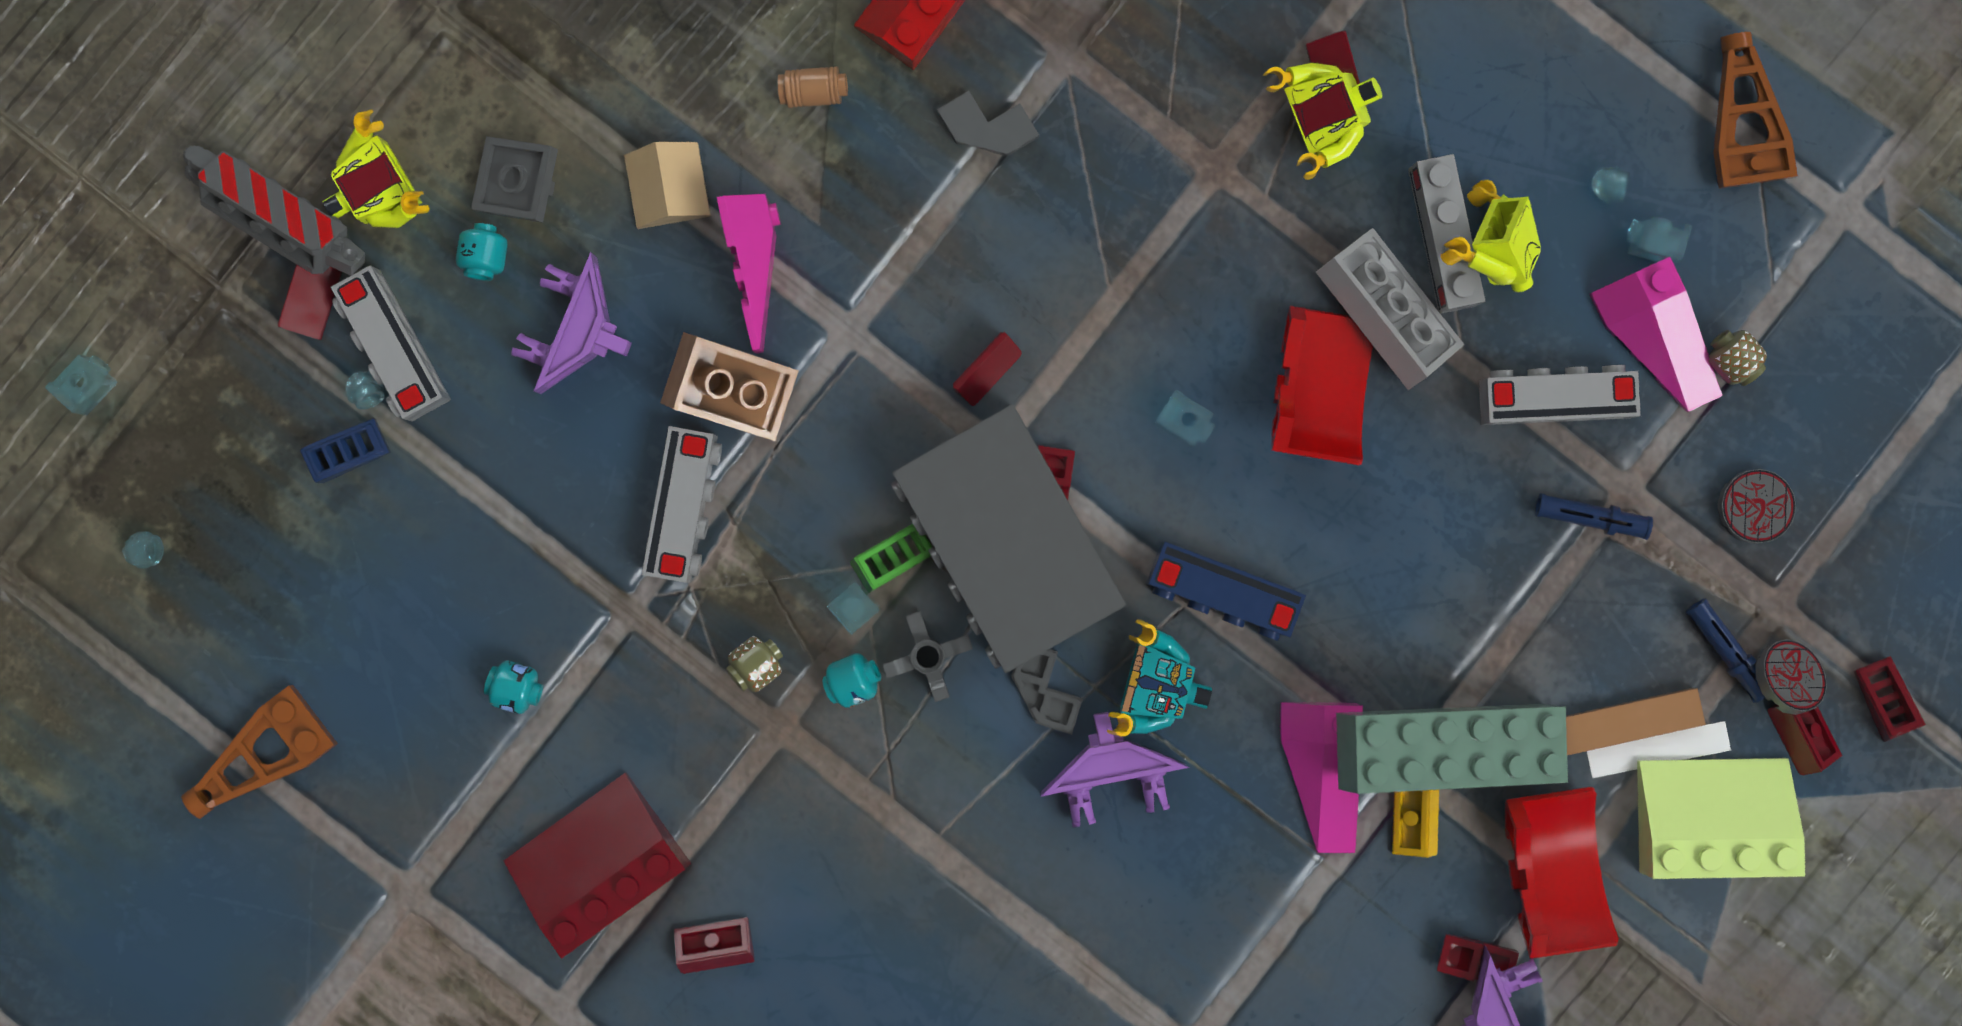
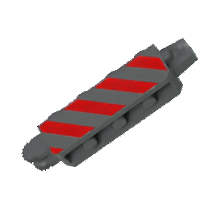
M199 145L189 146L184 151L183 157L185 163H187V166H185L186 178L189 181H193V184L199 187L200 202L203 207L311 274L324 273L329 267H333L352 276L364 265L365 252L347 238V227L338 218L325 214L304 197L296 196L283 188L275 179L265 177L251 168L244 160L236 159L225 151L215 155L207 149L204 150L203 147H199Z

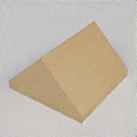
M653 142L624 155L637 229L711 216L698 142Z

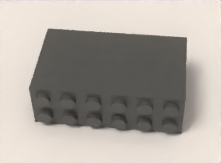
M1013 404L892 472L896 480L891 485L902 503L909 501L915 513L910 516L913 525L920 536L927 534L931 540L933 547L928 549L937 567L939 569L946 567L952 577V580L947 582L957 602L964 600L971 612L966 615V618L975 634L978 636L983 633L989 645L986 646L985 652L995 669L1002 666L1005 673L1127 606Z

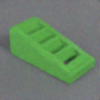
M911 524L854 557L850 564L866 591L871 593L931 557L928 549L932 548V545L926 535L920 536L915 526ZM908 535H910L920 552L917 556H914L904 539ZM897 543L907 562L901 563L892 548L893 544ZM882 551L885 553L894 568L893 570L888 571L878 553ZM868 559L871 560L880 577L878 579H875L865 561Z

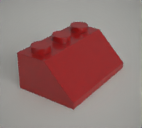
M872 0L856 21L854 27L914 70L965 0Z

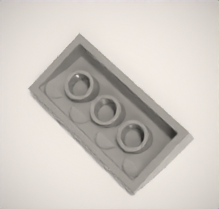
M1373 228L1316 271L1317 275L1408 390L1427 378L1464 346L1461 339Z

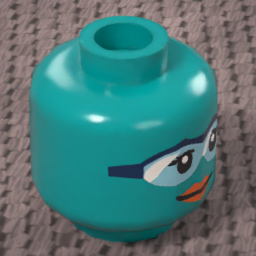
M853 653L829 664L822 682L824 690L832 703H838L842 707L851 708L875 697L878 689L877 682L881 681V673L874 660L868 661L862 654Z

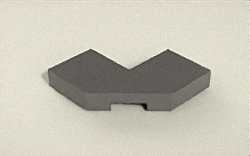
M967 91L937 109L939 116L954 141L959 145L972 146L991 151L995 154L1009 156L1039 138L1037 130L1021 104L1016 105L988 122L970 91Z
M1048 649L1013 669L1011 677L1036 724L1072 735L1083 698L1047 687L1058 651Z

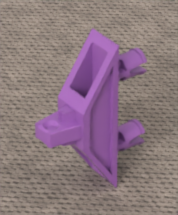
M591 252L582 274L579 276L548 264L545 270L558 277L560 281L557 282L544 278L540 280L541 287H546L570 297L569 306L554 342L551 345H547L520 333L516 339L532 348V350L526 351L512 347V356L520 357L542 366L541 374L533 392L542 394L594 359L597 355L605 358L608 349L624 356L628 355L632 343L614 335L617 326L610 323L598 259Z
M1102 712L1093 715L1097 734L1088 735L1090 745H1087L1040 792V796L1062 792L1067 794L1072 827H1080V807H1083L1088 823L1091 825L1096 823L1089 792L1093 786L1137 778V780H1141L1146 813L1154 812V793L1157 794L1163 810L1170 808L1163 779L1166 772L1189 767L1180 761L1127 740L1122 736L1108 734L1107 730H1112L1111 720L1108 717V712Z
M1484 945L1471 1006L1473 1014L1464 1018L1465 1025L1462 1026H1520L1509 998L1512 997L1511 993L1516 990L1543 982L1539 972L1536 971L1537 966L1534 960L1529 959L1527 962L1501 971L1500 968H1495L1488 949Z

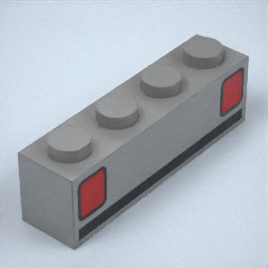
M1454 154L1417 161L1408 169L1438 311L1440 314L1476 307L1485 302L1480 273L1468 267V262L1464 260L1454 265H1447L1440 257L1442 253L1449 250L1444 244L1456 237L1465 238L1470 245V251L1474 252Z
M370 265L331 286L336 298L332 299V303L343 319L348 318L354 329L350 332V336L361 352L366 351L372 362L368 365V369L379 385L384 384L390 395L386 398L387 404L396 417L401 416L404 420L414 421L451 400L381 270Z
M1625 365L1602 366V373H1588V367L1565 368V374L1551 375L1550 368L1527 370L1528 376L1513 377V370L1490 371V378L1479 381L1481 425L1630 419L1641 416L1638 371H1626Z
M669 426L642 575L690 583L692 576L698 577L702 562V554H697L699 539L705 540L709 518L703 517L706 502H712L715 491V481L710 480L713 465H719L722 452V444L717 443V435Z

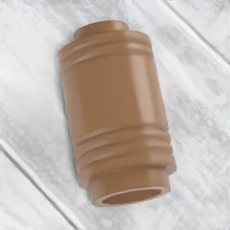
M838 66L785 70V74L778 75L780 104H787L788 108L841 104L842 96H848L846 73L840 74Z

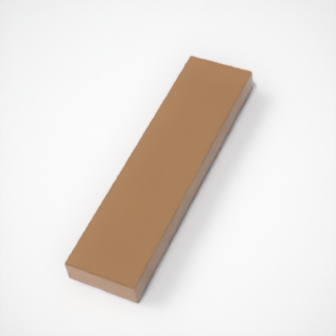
M1689 688L1566 715L1567 755L1706 725L1698 688Z

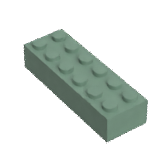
M1528 704L1336 713L1339 790L1366 794L1568 783L1566 706Z

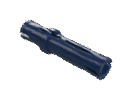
M1540 493L1535 506V516L1546 517L1571 524L1604 530L1606 535L1611 536L1615 533L1648 540L1653 528V517L1621 511L1619 506L1614 505L1605 508ZM1562 508V509L1572 510V511H1576V512L1586 513V514H1589V515H1588V516L1578 515V514H1574V513H1569V512L1560 511V509ZM1599 517L1627 522V524H1620L1612 521L1599 519Z
M1706 598L1691 605L1685 612L1691 617L1707 641L1727 665L1726 672L1729 676L1736 677L1751 697L1753 703L1765 699L1766 697L1762 694L1756 680L1754 664L1756 659L1754 656L1746 654Z

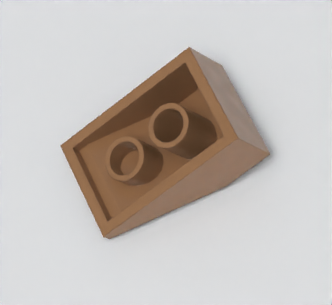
M683 332L660 403L687 414L776 441L798 370Z

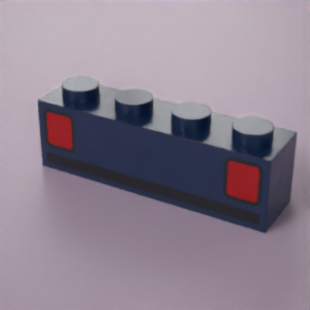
M1161 542L1146 584L1154 586L1152 591L1154 595L1170 601L1174 600L1175 595L1189 600L1187 607L1207 615L1210 608L1224 613L1223 621L1241 628L1244 627L1245 622L1259 626L1257 634L1279 641L1280 635L1291 638L1306 598L1305 594L1168 542Z

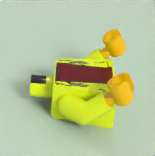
M1308 63L1288 67L1286 71L1279 67H1272L1263 74V76L1275 74L1279 78L1277 86L1273 85L1266 88L1269 92L1278 91L1285 83L1290 86L1284 90L1309 153H1305L1299 158L1296 166L1309 162L1314 170L1304 174L1303 178L1306 180L1314 178L1321 166L1327 168L1352 154L1364 136V127L1371 122L1366 105L1382 98L1381 88L1375 78L1372 77L1357 84L1352 73H1343L1337 66Z
M372 109L358 112L353 121L355 129L336 161V168L331 173V177L339 191L323 200L322 203L328 214L336 218H340L352 211L357 220L370 224L373 227L400 228L417 214L429 212L428 205L419 206L422 203L419 197L424 192L415 191L388 143L378 135L373 137L374 132L381 131L384 128L383 122L380 120L370 123V115L373 113Z
M1481 180L1467 194L1470 203L1476 207H1481L1486 202L1491 203L1472 243L1474 252L1470 251V245L1465 238L1456 237L1444 244L1449 250L1442 253L1440 257L1447 265H1454L1461 260L1468 262V267L1486 275L1489 282L1493 285H1510L1511 289L1515 292L1526 291L1533 285L1531 273L1541 252L1529 197L1508 198L1504 194L1500 197L1497 195L1496 186L1492 181Z

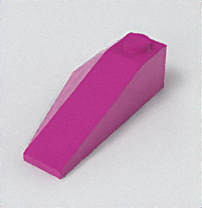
M766 194L717 197L727 247L730 248L731 254L735 255L736 262H733V272L738 289L743 293L744 299H741V305L752 351L756 354L763 353L777 237L774 226L781 225L777 204H770Z
M1671 257L1660 260L1589 294L1605 328L1623 342L1631 351L1630 354L1647 367L1656 377V381L1686 412L1722 396L1714 369L1709 362V355L1687 291Z
M1280 702V741L1292 772L1294 784L1297 787L1317 853H1355L1359 794L1338 789L1336 713L1362 712V705L1357 703Z

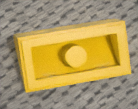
M1439 790L1394 792L1392 854L1426 858L1437 855Z

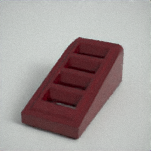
M1891 656L1854 671L1873 720L1884 742L1926 725ZM1886 671L1888 678L1871 684L1869 677ZM1892 685L1893 693L1878 697L1876 691ZM1898 700L1900 707L1885 711L1883 705ZM1904 714L1906 721L1893 726L1890 719Z

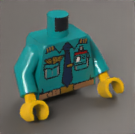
M1139 619L1135 623L1142 626V633L1138 637L1129 635V639L1137 644L1119 709L1121 713L1110 712L1108 714V717L1117 718L1118 725L1114 730L1108 729L1107 733L1122 737L1127 736L1129 733L1148 734L1170 727L1175 719L1183 718L1186 704L1207 709L1212 694V687L1192 682L1195 667L1190 665V656L1171 635L1157 630L1153 625Z

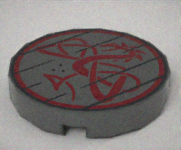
M1763 469L1742 471L1735 475V477L1733 476L1720 491L1717 504L1719 519L1723 526L1727 527L1728 531L1738 540L1753 544L1771 542L1785 534L1793 523L1796 512L1794 492L1787 481L1775 472Z
M1785 639L1774 642L1762 650V656L1758 657L1755 665L1756 680L1768 701L1773 700L1775 704L1779 705L1776 707L1783 713L1798 715L1815 709L1824 700L1827 690L1826 674L1820 660L1811 649L1798 641Z

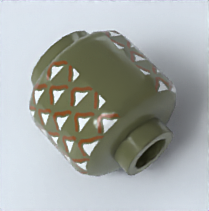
M1726 330L1711 342L1713 349L1709 354V362L1726 383L1730 385L1740 383L1741 386H1746L1756 380L1766 370L1764 363L1767 359V353L1748 331L1740 330L1731 333L1730 330Z
M752 636L730 652L728 655L729 666L725 669L743 692L746 689L758 692L781 674L782 667L778 660L783 657V654L771 639L764 643L760 638Z

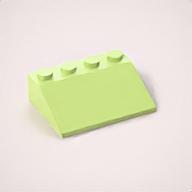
M1788 758L1637 760L1640 873L1652 879L1805 877L1804 834Z

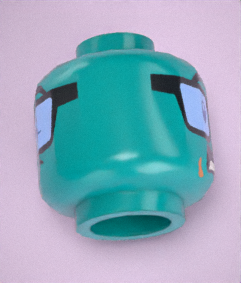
M509 660L503 661L498 667L493 666L484 686V694L488 695L489 703L492 706L515 714L525 713L530 705L537 706L543 692V684L538 683V672L534 668Z

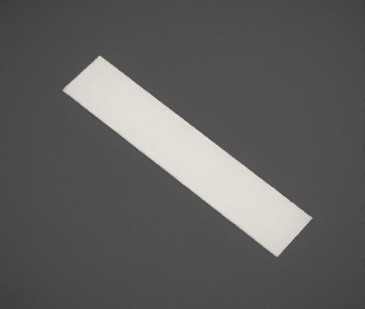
M1723 721L1587 751L1592 778L1636 770L1637 760H1686L1731 751L1726 723Z

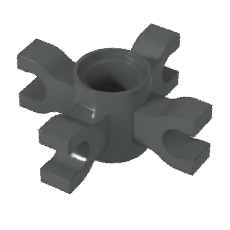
M921 611L907 615L906 619L915 646L911 654L882 664L887 679L916 669L918 672L926 674L935 702L949 698L950 694L940 668L945 658L973 649L969 635L966 634L940 644L938 641L930 639ZM932 646L937 650L939 660L935 665L926 667L919 663L917 653L921 647Z

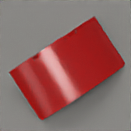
M1289 306L1281 346V353H1284L1282 368L1285 369V374L1277 375L1273 403L1277 404V409L1271 428L1272 451L1354 465L1362 464L1363 410L1373 345L1350 316Z
M1593 787L1506 800L1505 837L1510 839L1515 859L1508 860L1512 889H1520L1523 908L1522 913L1517 915L1530 959L1612 947L1618 944L1619 937L1608 906L1599 863L1595 823L1596 791Z

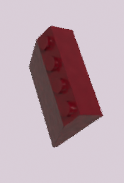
M627 773L621 775L504 860L537 925L561 959L680 874L691 864Z

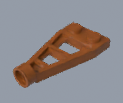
M1739 32L1721 37L1723 64L1714 142V159L1719 189L1797 177L1793 139L1756 48L1753 46L1752 33ZM1742 51L1744 54L1740 57L1735 55V53ZM1750 76L1753 79L1758 95L1756 103L1743 105L1735 103L1734 81L1737 77ZM1756 113L1762 118L1768 132V138L1765 143L1740 146L1736 142V122L1741 114Z
M289 685L258 708L199 783L185 792L181 799L188 811L196 818L201 819L216 806L310 766L338 743L295 686ZM268 728H274L290 749L286 758L273 764L262 763L253 751L256 740ZM242 755L255 774L238 786H232L224 775V770L238 756ZM204 790H208L211 793L212 800Z

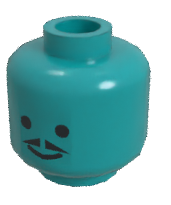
M475 223L474 229H467L460 233L456 265L463 270L465 277L491 281L494 275L501 274L504 271L508 242L504 236L496 233V226Z

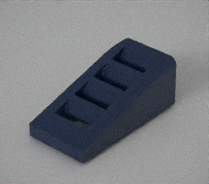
M374 418L300 449L313 480L316 483L322 484L391 453ZM367 432L375 450L368 452L361 437L362 433ZM351 438L360 455L354 458L347 443V440ZM338 445L345 461L339 464L332 448ZM323 452L329 464V469H325L319 453Z

